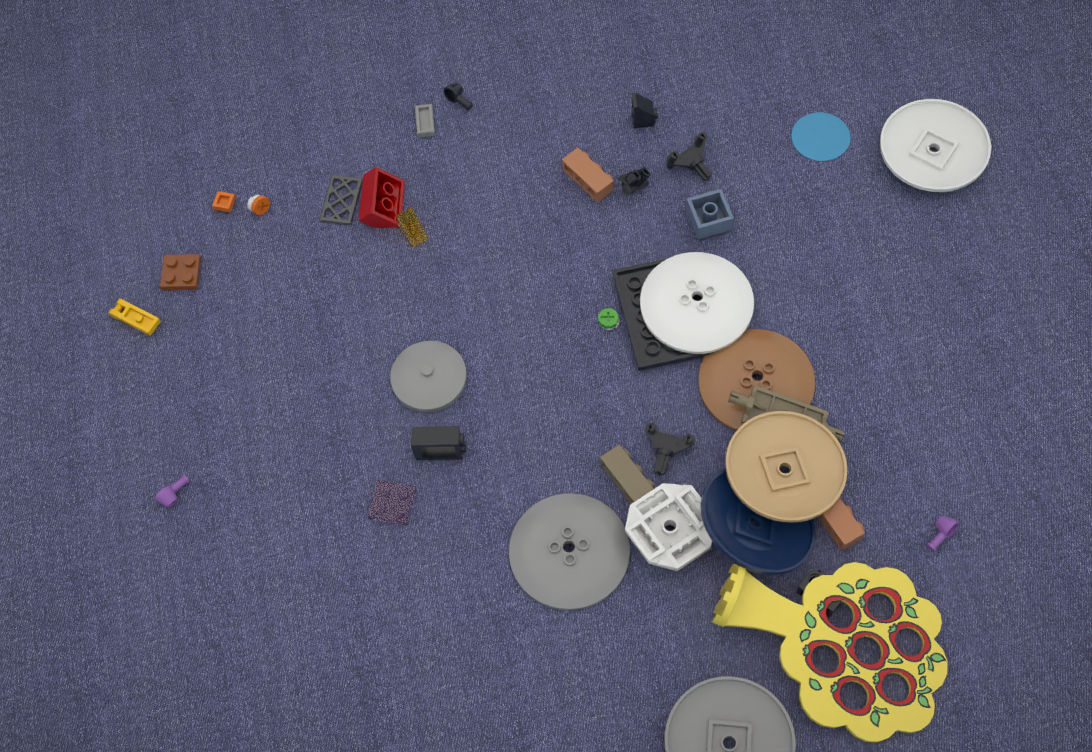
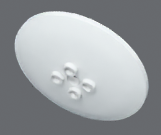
M923 99L908 103L891 114L881 132L880 150L883 160L890 171L906 184L925 191L947 192L971 184L983 173L990 158L991 141L988 131L981 120L965 107L941 99ZM934 147L938 152H932L929 148Z
M688 252L666 259L651 271L641 290L640 309L647 328L660 342L677 351L705 354L726 348L743 335L752 318L754 297L746 276L730 261L710 253ZM694 295H700L702 297V300L695 301L692 299V297Z

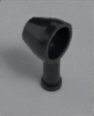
M454 83L444 88V95L450 102L454 103L457 101L468 111L472 108L473 103L461 96L463 88L459 83Z

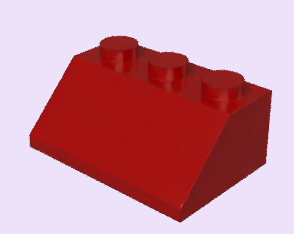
M378 167L364 174L359 221L373 228H399L401 226L405 181Z

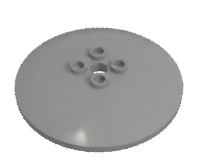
M573 493L554 495L530 507L515 525L509 544L511 569L520 587L535 601L558 610L584 609L606 599L622 582L630 558L629 538L622 521L616 513L595 498ZM570 543L575 546V549L572 552H566L563 547Z
M715 677L691 687L675 703L668 717L665 729V752H795L796 739L792 721L781 702L763 686L740 677ZM724 739H733L735 747L733 749L725 748L723 745Z

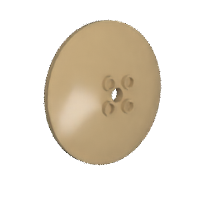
M773 411L751 418L732 436L726 452V474L734 493L752 511L775 521L801 522L820 516L837 502L847 480V461L837 438L820 422L800 413ZM781 466H786L789 468L790 472L786 474L782 473L779 468Z

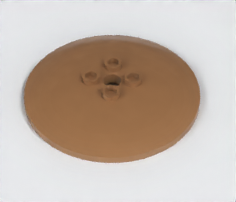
M746 329L743 335L731 345L705 356L699 370V391L706 408L715 419L734 431H737L744 424L741 423L745 409L742 406L728 402L732 390L749 396L753 386L757 385L809 405L815 391L814 371L804 351L789 338L769 330ZM760 374L763 379L756 381L752 378V375Z

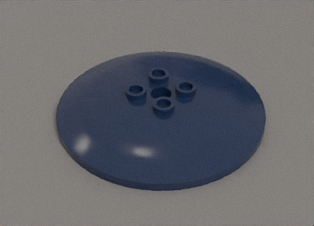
M726 469L718 472L706 485L700 506L702 521L712 542L731 561L752 572L779 575L795 570L809 557L816 537L813 519L801 522H780L757 514L748 508L734 493L728 481ZM751 521L756 522L758 527L753 526Z

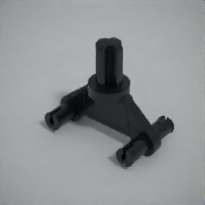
M699 133L694 139V145L681 154L673 151L667 157V168L671 169L673 166L687 167L691 170L695 169L704 181L711 178L712 173L703 163L706 133Z
M648 423L645 427L646 434L657 449L658 457L654 467V472L665 474L669 458L695 444V437L692 434H686L681 438L657 431V426L653 423Z

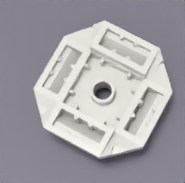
M663 483L632 503L629 507L625 532L649 564L679 571L710 550L712 543L702 521L701 497L692 485ZM672 525L675 527V530L667 531L665 527Z

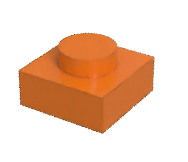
M218 191L212 204L213 209L231 213L236 200L235 194Z

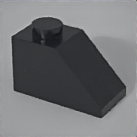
M632 93L633 127L655 126V119H658L657 108L653 107V101L637 93Z

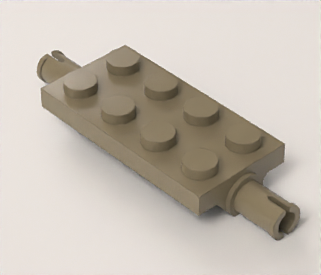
M757 385L753 386L749 396L733 390L730 393L728 402L742 406L745 409L741 423H745L751 418L767 412L790 411L806 415L820 422L832 432L839 442L843 438L841 435H844V430L831 427L826 423L829 413L826 410Z

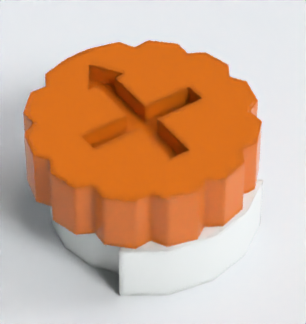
M255 195L248 200V209L257 215H263L270 207L269 199L263 195Z

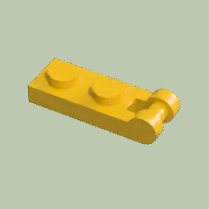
M120 298L116 302L115 308L111 309L108 313L114 319H118L149 336L152 335L161 322L158 317Z

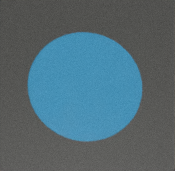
M823 112L807 114L795 123L791 134L796 150L803 156L815 161H829L838 158L847 150L851 139L847 125L840 118Z

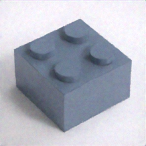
M722 189L687 198L686 212L698 240L733 230L734 217Z

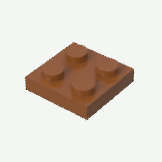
M200 254L164 255L160 282L161 290L198 289L202 259Z

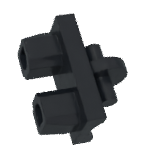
M642 167L640 170H633L620 175L618 180L622 182V190L627 194H631L635 190L646 187L649 184L647 179L651 174L646 167Z

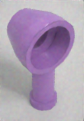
M182 475L174 484L166 486L159 491L155 499L168 508L172 507L178 501L175 492L185 484H188L190 482L189 479Z
M944 515L941 516L935 524L939 533L927 544V547L935 552L945 538L951 537L959 526L958 521Z

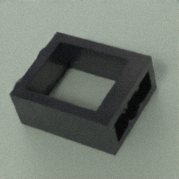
M459 426L412 427L411 447L416 461L463 460V453H466V441H464V433L460 432Z

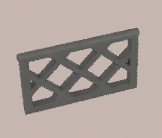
M331 176L320 222L351 225L363 181L362 178ZM334 180L342 182L341 185L333 188ZM352 182L357 183L356 189L351 190V188L348 186ZM346 187L349 193L340 197L337 191ZM335 194L338 200L329 204L330 195ZM353 196L352 204L347 206L344 200ZM342 203L345 208L336 213L332 207ZM330 209L334 215L327 218L325 213ZM348 211V220L339 217Z

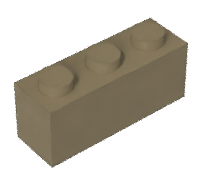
M618 445L600 457V465L628 502L632 504L655 489V486L649 478L646 479L643 476L642 468L637 463H633L628 450H623Z

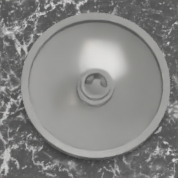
M423 341L409 346L399 354L393 363L390 380L394 394L403 405L414 411L428 413L449 407L461 396L466 385L467 372L461 355L453 347L438 341Z

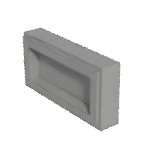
M432 104L415 106L418 138L435 136Z

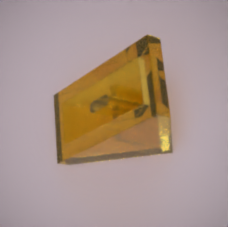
M412 207L396 215L400 231L413 248L428 240Z

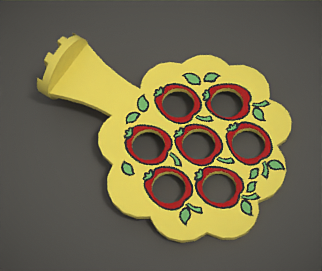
M734 563L732 564L728 572L731 575L721 588L719 595L722 597L714 608L713 613L716 616L711 623L721 627L753 628L785 637L780 646L779 653L781 666L790 678L800 684L799 700L801 707L812 721L820 726L829 728L846 726L854 737L864 742L875 743L888 739L895 731L913 733L922 730L930 723L935 707L931 693L943 685L947 676L945 653L934 640L940 632L942 620L940 612L933 603L916 596L914 585L906 574L898 569L889 567L874 570L862 563L844 564L833 575H821L812 579L805 587L802 595V605H799L763 585L748 573L746 568ZM880 593L891 599L894 605V614L890 619L878 620L870 614L867 603L871 595ZM842 600L841 602H844L851 608L853 621L850 626L837 628L828 621L826 608L831 602ZM908 628L919 634L922 640V649L918 655L908 656L900 652L895 642L899 630ZM870 637L880 645L881 657L876 664H864L858 660L854 652V644L857 639ZM826 645L836 651L839 665L834 672L823 673L815 668L811 659L814 648ZM887 674H899L907 681L909 694L905 700L896 702L885 696L882 690V680ZM850 681L857 682L866 690L867 703L862 709L852 710L842 703L840 689L844 683Z

